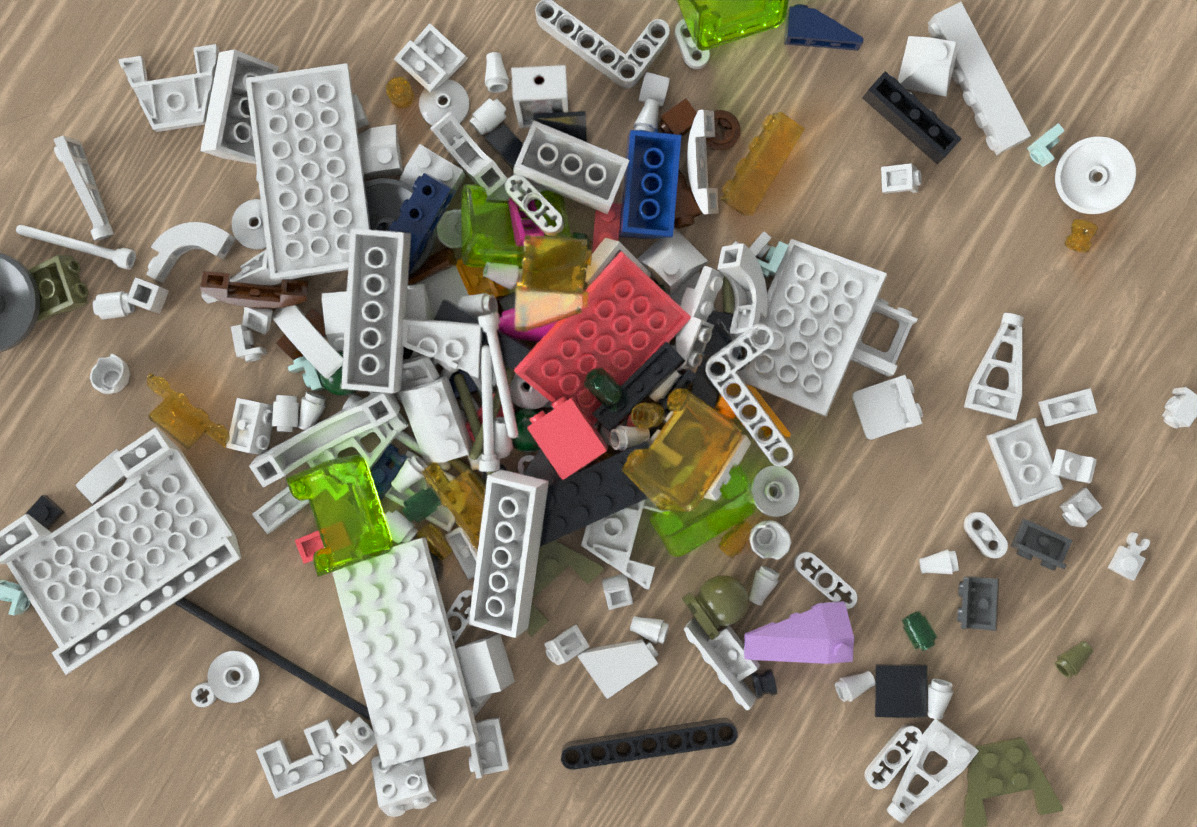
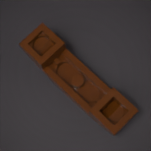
M203 271L200 291L217 300L237 306L262 309L282 308L307 301L308 281L282 279V285L279 287L230 282L229 273Z

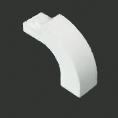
M448 112L430 128L452 158L485 194L491 195L508 180L497 164L471 139L451 112Z
M188 222L174 226L160 235L151 246L159 254L150 261L148 265L149 271L146 275L164 283L178 258L185 252L194 249L209 251L224 260L236 238L214 225L202 222Z
M744 243L723 246L717 268L729 280L734 293L735 308L730 329V335L734 338H738L747 330L759 324L760 318H766L767 289L764 275L757 258Z

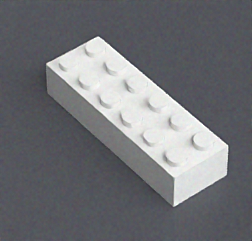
M351 229L341 389L383 393L401 391L404 348L402 346V320L406 317L410 233Z
M499 470L488 475L469 625L514 638L528 629L549 481L505 470Z

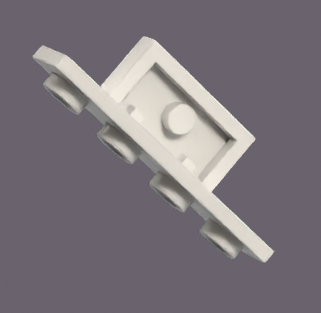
M695 618L691 619L684 627L688 640L700 650L704 661L714 668L719 680L728 686L736 702L742 705L745 710H749L752 708L756 696L742 679L758 670L760 664L757 660H745L744 643L730 626H726L718 631L720 635L711 640Z

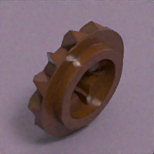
M715 110V130L718 121L723 129L729 130L724 132L722 140L718 133H715V137L706 138V144L713 150L724 151L733 147L737 142L741 128L738 119L732 113L725 110Z

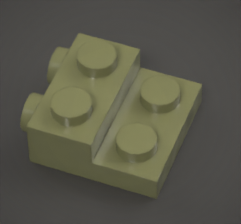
M57 255L29 269L37 283L40 295V310L37 321H45L62 312H71L88 304L86 298L89 293L88 288L85 284L81 283L78 274L81 268L78 261L73 259V256Z

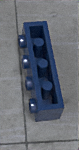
M423 173L422 176L415 180L412 187L414 191L410 199L407 198L400 208V217L388 229V232L411 234L408 277L457 191L426 173Z

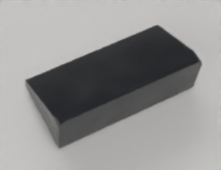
M503 123L484 138L514 171V166L523 143Z

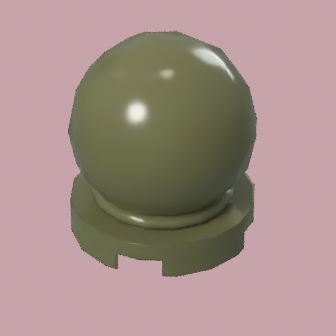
M718 575L708 579L700 587L698 596L693 597L689 592L682 597L711 640L720 635L717 631L719 626H730L737 623L746 613L748 605V594L744 585L738 579L728 575Z

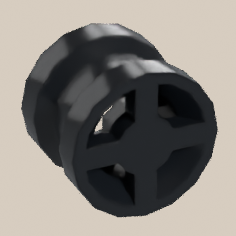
M772 669L766 670L763 674L756 672L751 674L757 699L762 698L765 694L777 695V687Z

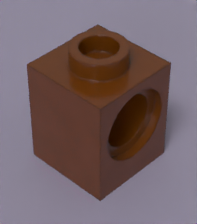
M685 98L661 115V125L659 127L662 133L681 135L682 137L691 131L697 113L687 98Z

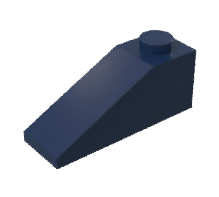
M804 4L790 6L788 9L784 45L858 51L863 44V37L817 9L808 8Z

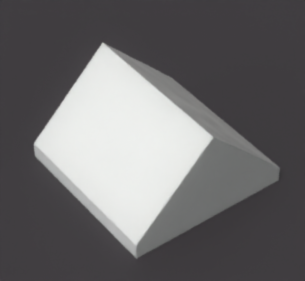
M500 633L455 648L469 699L502 691L515 682Z

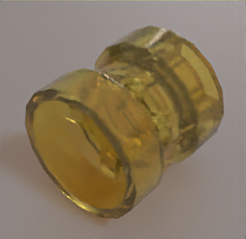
M394 77L388 81L386 94L391 103L397 108L409 107L414 100V92L410 83L403 77Z
M1075 219L1070 227L1072 232L1066 237L1064 245L1071 250L1088 253L1092 246L1091 238L1096 235L1098 227L1089 221Z
M656 402L640 403L633 408L631 419L633 424L640 429L654 428L663 422L664 410Z

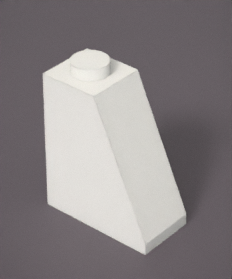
M643 639L585 649L578 654V658L608 699L656 666L658 661L655 657L659 654L651 642L646 644Z

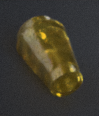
M742 520L720 538L721 542L718 544V547L730 558L740 555L753 527L748 522Z
M431 522L416 534L418 539L426 538L429 551L441 560L445 559L453 551L438 526H434Z

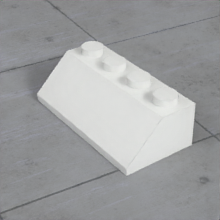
M235 49L219 52L201 152L223 159L256 164L246 78L278 73V66Z
M533 120L514 166L513 175H521L532 184L608 215L629 160Z
M424 284L407 286L405 318L434 320ZM347 291L322 294L325 333L329 343L336 351L344 350Z

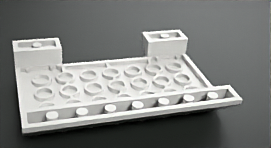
M155 427L112 456L125 477L133 479L53 533L29 514H25L0 531V564H7L59 646L52 654L65 675L241 559L237 538L181 449L158 427Z

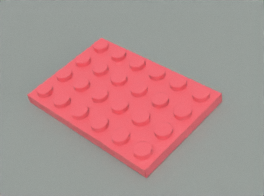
M620 252L514 371L552 403L563 396L567 400L573 397L594 425L598 420L592 413L666 341L669 343L692 317L624 253Z

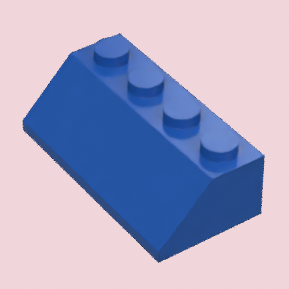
M630 130L626 148V159L629 160V163L624 173L619 237L637 239L673 237L681 135Z

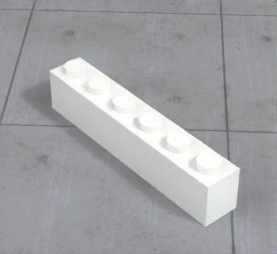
M962 2L935 14L928 22L929 33L932 38L954 41L959 44L952 78L957 84H960L965 103L971 106L975 113L976 124L979 128L983 129L987 136L986 142L988 147L992 151L994 150L997 156L1023 143L1031 137V134Z

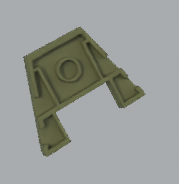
M554 540L539 547L532 599L568 566H571L587 585L604 570V567ZM533 603L527 629L531 637L549 621Z
M1018 737L974 746L978 753L968 766V788L964 801L965 815L962 818V827L988 826L983 799L1033 789L1037 813L1045 815L1063 811V806L1023 738Z

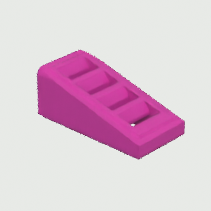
M509 198L508 204L517 250L541 249L545 240L544 232L531 219L521 220V218L529 217L523 211H518L520 207ZM534 200L528 204V210L533 212L537 211Z

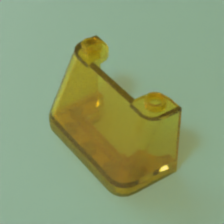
M525 235L521 282L517 283L515 331L527 332L582 313V308H587L588 291H584L586 265L591 266L592 250H587L588 239Z
M675 389L669 395L667 407L673 414L649 449L633 451L628 456L622 470L660 510L688 512L700 504L739 443L742 432L732 421L689 390Z

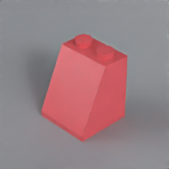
M565 396L551 404L554 409L546 415L541 411L530 419L532 424L527 427L562 480L608 449L607 443L573 397L567 400Z

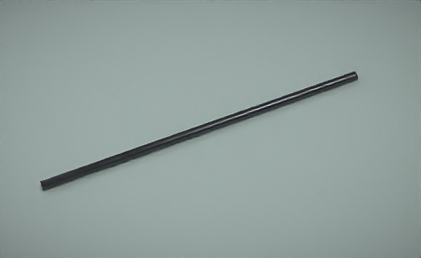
M183 597L174 603L370 721L367 706Z

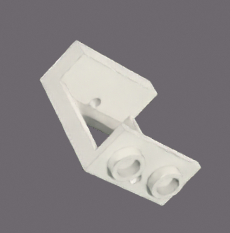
M877 298L870 317L873 312H878L898 321L899 327L887 352L879 351L864 344L861 340L862 333L851 361L889 377L894 375L897 368L895 363L912 324L916 323L918 319L912 317V312L900 307L896 310L889 307V302Z

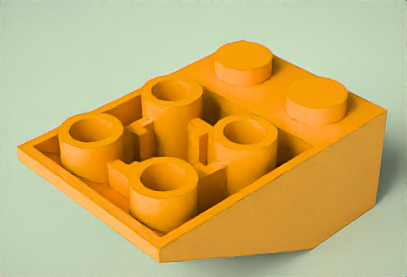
M731 383L726 388V392L731 396H736L741 391V387L737 383ZM746 384L785 439L790 438L791 433L758 391ZM720 393L715 403V409L719 410L717 415L728 420L734 419V417L739 419ZM747 404L742 408V414L747 417L753 416L757 411L756 407L751 404ZM769 426L759 428L765 431L764 436L769 437L772 433V429Z

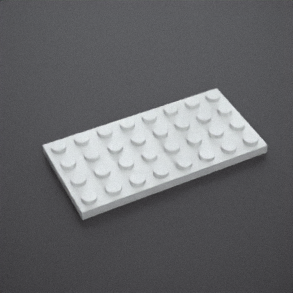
M345 63L246 78L271 280L275 281L348 270L351 229L371 230L349 65Z
M420 538L332 565L331 569L382 766L386 767L479 742L480 738L426 538Z

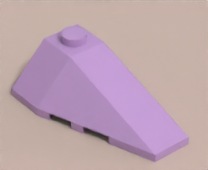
M843 601L818 603L811 606V610L801 614L796 612L789 615V619L779 623L772 622L745 633V660L823 664L852 662L854 635L845 603Z

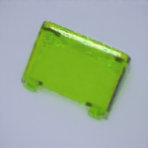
M676 0L692 41L702 51L778 27L786 18L789 0Z
M464 185L461 192L462 262L471 267H485L487 262L518 265V268L523 270L548 271L557 268L572 243L564 197L549 190L540 192L560 213L564 221L562 232L556 236L545 234V239L541 241L539 247L516 246L508 201L487 199V191L482 186ZM534 199L538 211L541 208L542 202ZM545 213L543 217L546 219L548 226L556 227V219L552 221Z
M351 455L328 460L286 478L290 493L295 499L299 501L309 500L324 548L316 551L313 556V563L318 577L387 554L392 550L393 541L368 464L362 456Z
M732 466L729 471L731 476L727 484L722 483V487L719 490L724 500L688 522L682 524L679 517L671 511L655 512L647 517L670 555L674 557L684 556L754 513L756 509L754 496L748 478L741 466Z

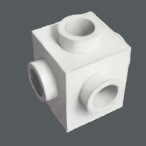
M360 717L352 723L348 720L336 730L339 735L332 741L339 753L345 756L352 765L364 757L376 744L374 732Z

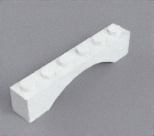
M375 392L262 453L253 460L249 467L262 487H265L341 441L375 428L397 416L401 407L392 393Z

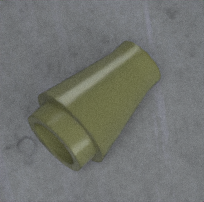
M1081 641L1078 645L1057 656V661L1054 664L1061 674L1071 678L1073 675H1078L1094 651L1088 643Z

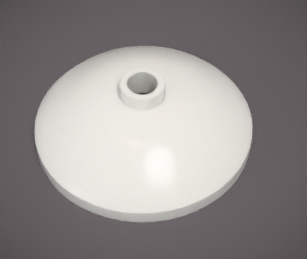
M1107 137L1086 138L1072 145L1061 157L1055 173L1056 188L1062 200L1072 209L1086 214L1105 213L1121 205L1132 192L1136 181V164L1129 150L1118 141ZM1096 173H1102L1103 175L1102 180L1099 182L1094 181Z

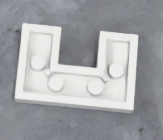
M330 719L304 730L313 754L291 762L283 739L256 750L275 799L349 767L345 756L340 754L332 743L337 736Z

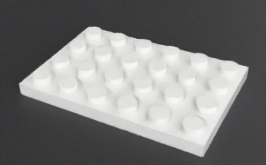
M791 239L767 293L766 318H760L759 324H765L772 330L774 335L773 343L768 349L752 359L750 364L743 370L738 371L737 374L744 383L758 390L826 417L886 280L887 273ZM758 330L757 336H754V341L759 344L765 343L769 338L768 332Z

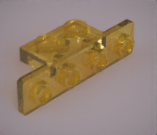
M153 373L147 375V386L164 399L148 414V419L187 450L205 433L226 448L230 436L228 430L219 423L216 425L212 422L203 409H196L189 403V399L183 393H176L172 390L169 383L163 377H156Z
M436 462L429 464L422 471L426 482L435 489L440 496L442 504L455 517L457 525L464 529L470 538L471 544L478 549L481 532L480 523H482L486 492L469 469L449 481Z

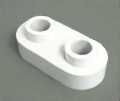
M690 18L679 21L675 28V39L684 61L692 69H701L708 63L710 51L700 26L695 20ZM689 31L692 35L690 37H685L683 35V32ZM699 54L701 59L694 60L692 55Z
M973 512L965 518L964 529L985 556L1000 558L1006 553L1008 548L1006 538L986 514ZM975 520H978L980 523V527L975 530L973 528V522ZM993 540L995 548L991 550L988 544Z

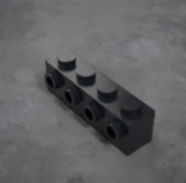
M886 71L862 97L863 100L936 164L941 162L962 139L954 129L941 121L932 110L924 106L914 94L907 91L896 78L889 75Z

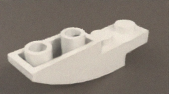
M705 265L695 290L686 287L680 307L692 318L676 334V351L685 360L680 368L690 369L694 373H696L698 366L702 362L700 353L704 352L712 336L714 325L706 321L713 310V303L723 285L724 278L721 272Z

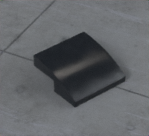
M876 664L875 717H927V665Z

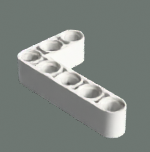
M541 0L535 9L537 23L543 30L624 89L633 88L666 46L669 38L670 28L664 20L655 19L648 24L629 51L624 54L554 1ZM544 11H551L553 16L551 18H543L541 14ZM568 25L573 27L574 30L571 33H563L561 28ZM659 30L664 36L662 38H655L651 33ZM585 40H590L594 45L591 48H584L581 46V43ZM640 50H645L649 53V56L647 58H639L636 53ZM605 55H610L614 58V61L604 63L601 58ZM624 70H630L634 73V76L628 79L624 78L621 73Z
M757 324L710 357L706 364V373L768 459L775 466L784 467L793 458L790 444L736 372L768 349L773 343L774 335L772 330L765 324ZM758 330L768 332L769 338L765 343L759 344L754 341V334ZM736 346H744L747 349V354L742 359H736L732 356V350ZM719 361L725 365L726 368L722 374L716 375L711 372L710 367L714 362ZM731 383H737L741 387L740 393L736 396H731L726 392L727 386ZM747 404L754 405L757 409L756 413L751 417L742 414V408ZM762 426H769L772 429V433L769 437L762 438L757 434L758 429ZM778 447H784L788 451L787 455L782 459L773 456L774 450Z

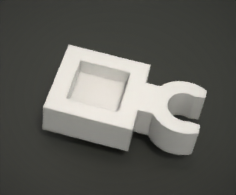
M1133 532L1127 537V548L1119 546L1108 566L1110 570L1132 581L1135 580L1146 559L1140 556V553L1150 545V540L1143 539L1141 544L1137 545L1135 540L1138 534Z

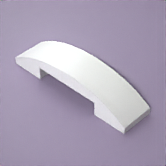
M699 110L692 124L688 141L687 167L689 181L695 200L702 213L719 214L718 188H708L706 138L715 137L714 111Z
M297 305L277 308L272 313V318L284 334L326 379L332 376L343 365V357L325 340Z

